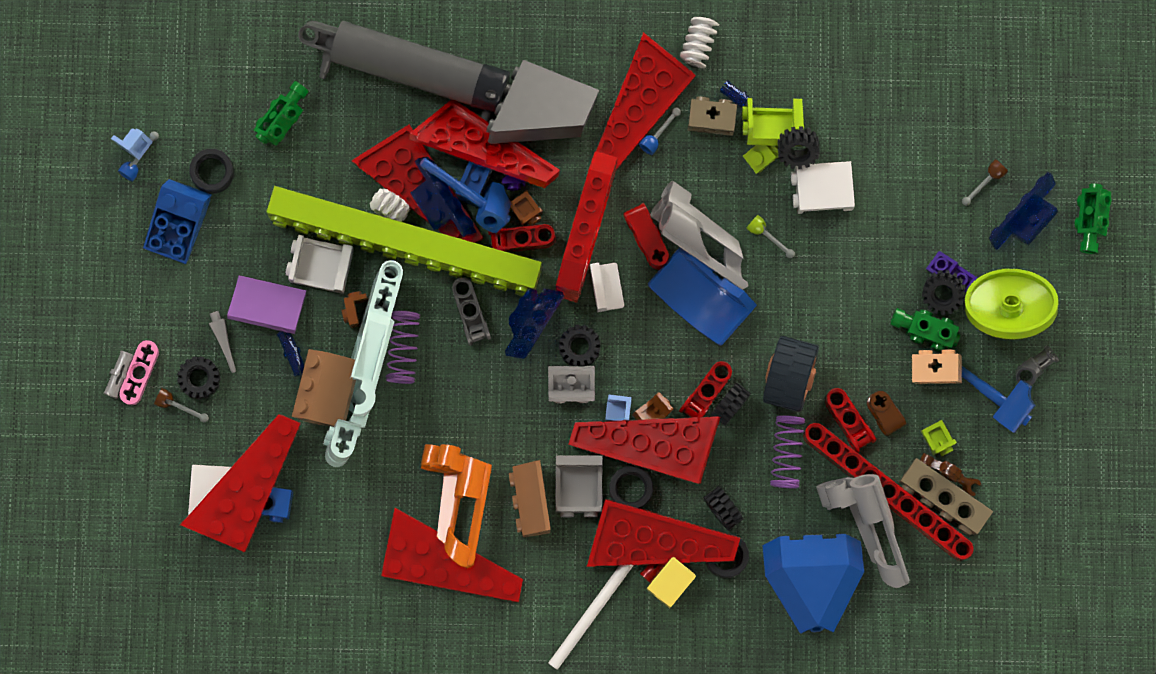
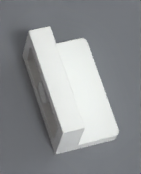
M599 263L590 264L597 312L623 308L624 301L617 263L599 265Z

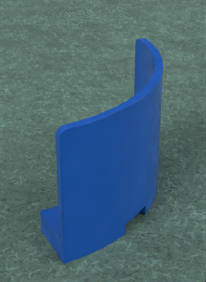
M679 247L649 281L648 286L691 326L716 344L723 345L757 305L745 291L735 286L726 278L722 280L713 273L714 270Z

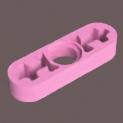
M143 341L138 345L127 372V377L124 379L120 389V398L127 405H136L141 400L158 358L159 349L152 341ZM151 346V350L154 353L153 355H148L146 362L150 363V365L147 366L142 362H137L138 358L144 359L145 354L142 352V349H147ZM136 367L145 368L146 374L144 378H134L133 371ZM131 379L133 382L142 385L140 388L135 386L134 393L137 396L136 398L131 397L129 401L125 392L132 389L133 385L129 383Z

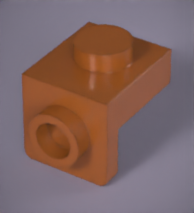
M527 191L511 201L510 209L523 227L528 224L533 226L541 220L540 216L543 214V210L537 206Z
M361 291L349 293L348 297L344 298L346 309L342 310L344 323L349 322L350 328L360 326L355 304L368 301L367 294H362Z
M658 392L651 400L636 410L632 416L636 420L665 419L673 411V407L668 399Z

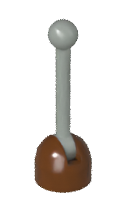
M995 159L988 167L989 176L968 197L962 199V204L965 206L970 205L971 199L992 178L1000 179L1008 173V170Z
M161 388L154 402V405L162 408H168L173 405L198 417L203 423L209 419L207 414H200L175 402L172 393L164 388Z

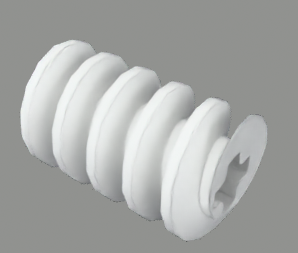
M693 17L691 19L693 26L688 28L690 34L685 37L688 43L683 44L685 51L680 53V57L687 64L698 68H706V65L701 60L709 59L704 54V51L712 50L706 44L714 43V39L709 37V35L717 34V31L712 26H719V24L709 18Z

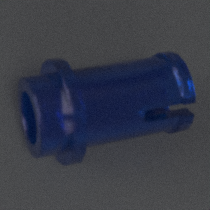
M727 80L724 83L725 87H721L720 93H723L735 102L737 106L742 108L750 96L747 95V91H741Z

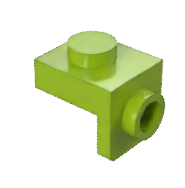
M755 145L743 157L754 172L758 174L775 159L779 158L778 146Z
M942 420L921 430L933 455L940 453L942 457L953 451L952 446L957 442L955 439H952Z

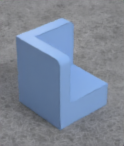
M137 128L131 129L123 141L115 135L111 138L120 148L138 160L153 142Z
M608 395L605 421H629L631 397Z

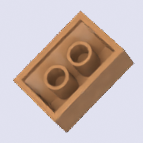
M309 349L292 417L308 423L331 427L335 426L338 419L346 421L356 380L351 377L355 359Z
M540 460L513 466V472L509 473L510 486H515L516 495L512 496L514 510L519 509L520 518L516 519L517 533L522 532L523 537L549 534L551 529Z

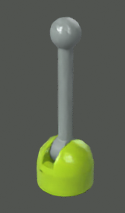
M759 215L746 227L753 234L759 235L763 233L782 249L788 258L795 256V252L792 249L786 248L766 231V223Z

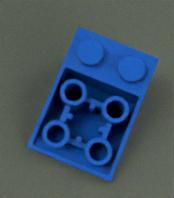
M168 179L161 186L143 248L186 264L205 218L211 194Z

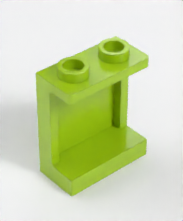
M747 98V106L742 107V120H746V122L743 121V135H747V145L778 146L780 134H784L786 129L791 131V127H795L796 130H799V126H803L804 130L802 99H793L792 109L753 108L752 98Z

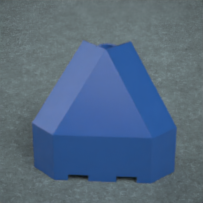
M836 534V538L823 539L822 535H805L803 540H790L789 536H780L762 545L765 576L800 634L807 630L820 632L824 628L834 632L864 573L861 541L847 534Z

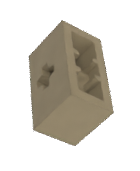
M696 97V99L691 100L688 131L733 136L737 104H732V101L727 99H720L719 102L709 101L710 99L707 97ZM710 111H715V119H710Z

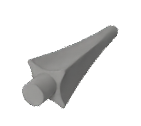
M219 311L210 313L212 322L209 325L221 346L231 372L235 373L236 368L230 350L226 321L224 318L221 319Z

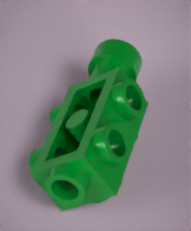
M294 81L289 87L290 91L286 96L280 94L277 99L271 102L270 109L264 117L257 120L253 131L257 133L255 137L266 145L269 142L277 146L284 139L291 126L299 119L303 109L297 103L309 93L300 83Z
M1089 184V188H1082V194L1077 198L1080 212L1079 217L1075 219V228L1078 234L1083 235V241L1080 242L1079 250L1081 253L1098 254L1099 244L1097 243V237L1107 236L1112 199L1111 191L1103 189L1101 184Z
M896 308L890 325L897 328L900 326L906 328V335L911 336L910 341L917 344H923V341L932 344L931 348L938 352L950 350L952 346L956 347L960 339V334L957 333L959 327L954 325V321L947 318L937 319L932 317L933 313L922 309L920 312L915 311L913 316L906 314L904 310ZM921 321L927 324L926 329L920 327ZM941 331H948V337H943Z

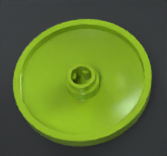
M1001 269L980 276L969 286L965 295V312L969 321L977 329L988 335L1003 339H1022L1041 333L1054 322L1058 312V295L1054 287L1046 279L1033 272L1020 269Z

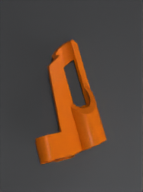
M426 444L424 445L421 469L444 473L437 537L445 544V551L453 561L460 566L469 568L474 565L492 465L461 454V448L456 446ZM463 497L476 499L468 545L461 543L454 536L459 504Z

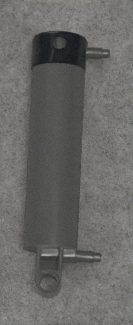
M308 21L298 32L299 40L303 44L323 50V60L319 75L322 79L327 77L331 62L471 105L473 108L483 110L481 118L487 122L490 120L491 113L495 114L497 105L504 101L505 97H503V94L510 80V71L488 64H481L347 21H342L338 28L318 21ZM307 28H311L315 32L314 38L307 35Z

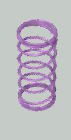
M393 311L391 315L393 319L405 322L394 324L393 327L398 325H419V322L406 320L420 319V314L409 311ZM392 329V331L403 335L393 336L389 339L392 344L401 347L390 349L388 354L403 360H394L387 363L389 368L401 372L390 373L386 375L385 380L394 383H414L415 378L399 374H415V372L398 369L389 364L416 362L417 360L393 355L390 352L418 348L398 344L391 341V339L418 337V335Z
M777 416L775 423L779 427L789 429L790 431H780L775 433L774 436L790 443H781L773 446L776 451L788 455L774 457L772 461L778 465L790 468L772 470L771 473L774 476L787 480H771L770 485L781 488H799L800 484L797 482L800 481L798 479L780 476L773 472L800 470V467L779 463L775 459L802 457V455L785 452L775 447L803 445L802 442L778 437L777 434L805 432L804 430L778 424V422L804 424L805 419L795 416Z

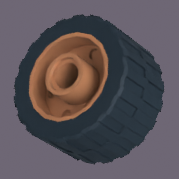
M780 336L765 377L764 403L797 412L802 411L807 393L811 391L816 374L815 364L819 350L818 345Z

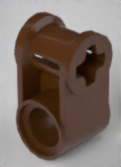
M877 391L868 397L867 407L886 437L907 424L902 413L896 408L886 392ZM881 398L883 400L881 406H875L874 402H876V399Z

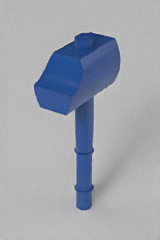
M426 158L421 161L420 166L429 171L430 174L435 175L449 185L450 188H453L479 207L476 221L482 228L492 233H497L509 222L510 216L508 214L511 202L502 184L492 182L483 191L482 196H480L468 186L458 181L457 178H453L443 171L437 164H433Z
M962 366V377L1000 407L993 416L994 419L1013 433L1018 430L1021 424L1024 426L1028 424L1032 418L1029 414L1036 406L1031 399V385L1024 380H1020L1006 398L988 383Z

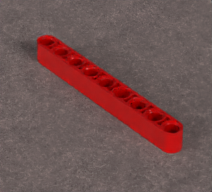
M819 423L810 424L803 433L804 441L850 478L864 475L865 472H872L874 475H878L882 487L889 486L893 489V496L891 498L886 497L889 508L948 555L960 561L972 555L973 545L966 537ZM810 429H817L820 432L819 440H812L809 437ZM829 443L836 444L839 448L838 454H830L827 450V445ZM846 458H854L857 462V467L849 469L845 464ZM903 500L911 503L912 509L910 512H904L901 509L900 505ZM920 515H927L930 518L928 527H924L919 523ZM939 529H944L948 532L947 541H941L938 538L937 532ZM958 543L966 546V555L961 556L956 552Z

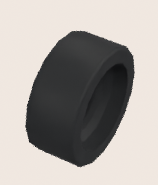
M205 149L193 157L190 163L189 174L192 182L200 191L217 194L231 185L234 178V168L230 158L224 152L217 149ZM215 158L224 164L225 175L219 183L207 184L200 179L198 169L204 160Z
M626 466L619 469L612 476L609 485V494L612 501L639 509L643 508L650 501L653 493V482L649 474L636 466ZM627 475L639 477L645 486L643 496L635 502L624 501L618 494V483Z
M740 538L738 546L740 560L734 568L722 569L715 562H705L708 569L714 575L721 578H732L739 575L746 568L749 561V550L746 543Z

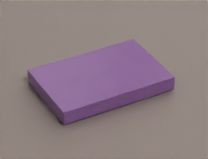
M239 276L227 319L295 334L306 297V290Z

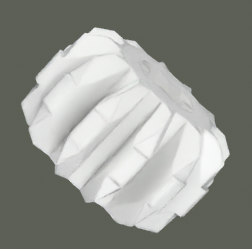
M379 189L370 202V207L376 214L399 222L405 220L410 210L405 200L388 189Z

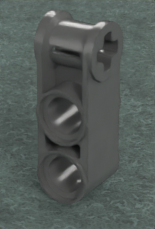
M466 278L455 280L452 286L453 296L469 346L473 345V342L485 338L490 340L491 336L471 281ZM464 283L468 285L469 292L465 295L458 294L456 287L459 284ZM467 305H472L476 308V314L468 317L464 315L463 309Z

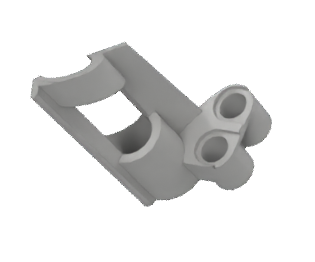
M671 181L662 192V199L654 206L650 214L653 219L659 222L661 234L738 288L743 290L748 287V282L741 275L743 255L739 241L690 204L692 194L676 182ZM701 231L724 246V265L708 255L702 241Z
M867 474L856 478L846 477L816 486L822 507H826L827 510L841 507V509L850 507L870 559L877 565L882 580L894 588L907 585L910 579L894 535L892 514L879 476ZM883 522L897 565H887L873 523Z

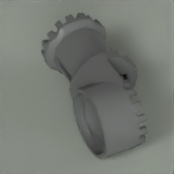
M1047 344L1039 354L1028 358V360L1018 366L1015 372L1017 383L1022 380L1019 377L1020 373L1023 370H1029L1033 376L1025 382L1033 385L1036 378L1044 373L1045 368L1053 362L1057 363L1059 361L1057 355L1052 353L1053 350Z

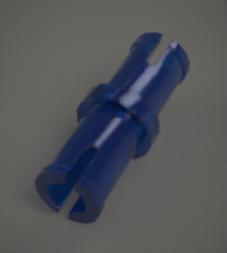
M280 331L277 333V337L284 350L283 356L285 359H288L294 377L300 376L299 373L301 371V374H303L305 366L300 355L302 351L300 347H297L291 333Z

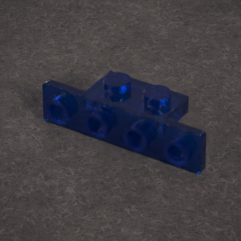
M429 157L415 160L426 181L410 192L434 231L441 229L452 220L463 237L474 235L476 230L473 221L466 216L461 208L460 201L449 190V185L420 166L424 158L435 164L434 161L429 159Z
M1047 172L1044 176L1040 177L1034 188L1021 198L1020 203L1006 215L1005 220L1000 226L993 229L989 240L994 249L997 250L1011 234L1029 246L1058 213L1056 207L1043 199L1056 184L1051 173Z
M527 289L524 296L520 298L515 311L509 317V325L514 337L505 350L506 356L522 359L527 357L564 298L563 292L543 289L538 296L536 289Z

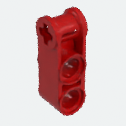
M643 203L624 212L623 216L649 265L653 269L660 270L668 261L669 254L647 207ZM655 253L659 256L663 255L662 262H659L657 259L653 260Z
M547 224L501 228L497 233L488 231V235L491 236L492 248L508 253L549 248L556 241L554 229ZM541 232H550L552 234L551 238L548 241H541L539 239ZM519 234H526L529 237L528 241L524 244L517 243L516 238Z
M722 361L714 364L693 394L682 405L679 412H684L691 418H703L710 405L729 381L732 375L731 366ZM718 367L726 368L728 371L727 377L723 379L718 378L715 375V369ZM705 385L712 386L714 395L711 397L703 396L701 393L702 387Z
M834 388L829 391L825 397V405L845 434L852 449L859 453L860 449L868 443L876 442L875 435L864 422L846 392L840 388ZM832 394H838L841 397L842 403L840 405L831 403L830 396ZM846 413L852 414L854 424H845L843 415Z

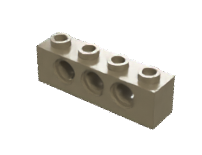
M917 458L913 460L898 482L912 496L915 494L921 498L920 502L927 508L932 509L934 507L940 512L939 516L949 523L951 521L959 525L958 529L968 536L971 534L977 535L993 513L991 509ZM923 479L931 484L928 492L921 490L919 486L920 481ZM940 493H946L949 496L950 502L948 505H943L939 502ZM960 506L968 509L969 516L967 518H961L958 515V508Z

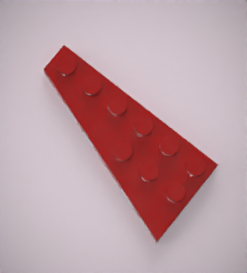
M644 32L596 152L617 157L616 170L696 77L692 71Z
M450 100L409 134V140L543 188H546L559 177L560 170L519 142L489 143L490 133L486 132L489 122L455 100Z
M410 124L351 160L354 165L383 188L388 189L405 200L412 211L441 234L476 244L483 240V236L450 186L420 166L424 158L433 164L435 163L423 144L409 140V134L413 131Z
M278 414L180 525L242 552H246L301 423Z
M720 417L575 422L568 445L700 484Z
M606 499L587 567L667 564L672 557L676 558L680 563L734 561L740 537Z
M394 508L382 577L519 602L522 578L477 553L474 565L466 568L458 565L446 553L445 544L437 537L438 531Z

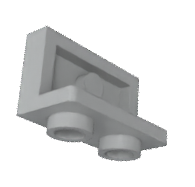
M548 366L549 401H554L555 403H565L566 401L587 403L595 401V367Z

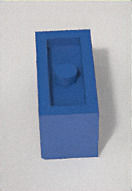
M469 161L460 182L482 196L493 170ZM457 191L455 192L458 200L477 207Z

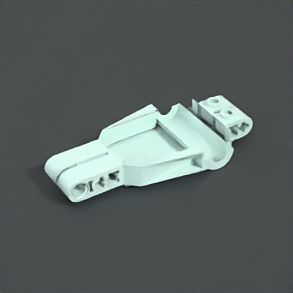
M389 260L383 263L374 279L351 356L352 359H355L351 377L356 380L349 407L353 415L349 421L338 419L334 427L330 426L324 439L323 445L327 446L325 459L333 467L343 466L351 456L357 437L360 436L361 428H365L369 412L375 403V389L394 325L391 315L403 275L402 266L396 261ZM381 299H383L382 307L378 306ZM344 443V446L339 452V444Z

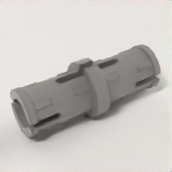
M120 351L116 365L110 371L111 377L103 394L115 399L118 398L119 391L124 379L127 377L126 374L134 355Z

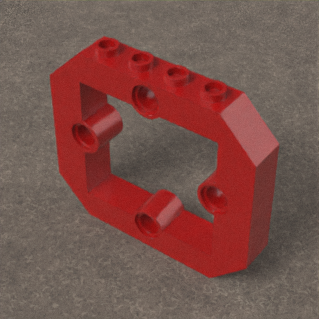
M596 151L594 153L556 283L555 297L578 303L616 172L617 157Z

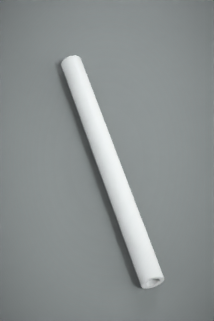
M619 565L548 662L557 670L634 565Z

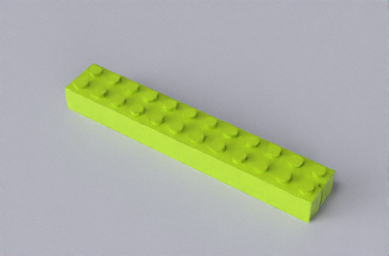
M274 186L267 208L269 219L273 221L275 226L286 228V225L295 227V231L302 234H308V231L316 233L317 237L323 240L330 241V238L339 240V244L350 246L355 244L361 246V250L369 253H374L376 250L383 252V256L390 259L400 257L404 258L405 262L411 265L425 264L427 269L435 272H440L442 269L449 271V275L456 278L467 276L472 278L471 281L477 284L484 285L485 282L494 284L493 288L506 291L507 288L516 290L515 294L523 297H528L529 294L534 296L542 270V262L277 186Z

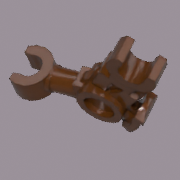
M923 453L920 461L940 473L946 479L961 484L963 491L971 496H975V493L971 491L972 484L981 485L978 479L965 477L961 469L947 461H938Z

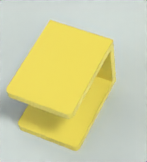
M672 557L647 587V590L668 608H671L696 575L676 558Z

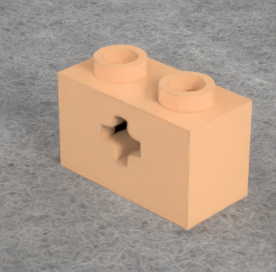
M919 350V354H912V382L915 384L962 383V356L955 354V350H941L942 354H933L932 350ZM938 361L942 368H938L936 372V370L932 369V365H936Z

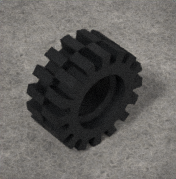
M799 126V130H796L795 127H791V131L786 129L784 134H780V139H778V157L781 162H784L786 167L790 164L792 169L795 166H798V169H802L803 165L808 168L810 163L814 165L816 159H819V138L814 131L811 132L810 128L803 130V126ZM798 145L806 147L802 150L791 149L792 147Z
M939 270L937 274L934 272L930 278H927L923 287L922 297H924V304H928L927 308L929 310L934 309L933 313L937 314L940 311L941 315H945L946 312L951 314L954 309L956 311L959 309L965 296V284L962 285L963 280L961 277L957 278L958 274L954 273L951 275L949 270H946L945 273ZM940 285H946L951 288L953 295L948 300H941L936 296L935 289Z
M586 325L569 327L566 332L564 331L559 341V353L564 362H567L570 366H588L593 364L600 352L599 336L592 328H588ZM576 338H583L589 344L588 351L583 355H577L571 350V343Z
M195 356L190 360H185V363L181 364V369L177 373V381L181 390L193 399H207L220 386L219 381H221L218 368L211 360L202 356ZM197 369L204 370L208 375L207 382L200 387L192 385L190 381L192 372Z
M736 382L711 415L713 417L719 416V422L726 426L751 393Z
M719 486L703 497L707 506L727 530L732 529L743 520L738 508Z

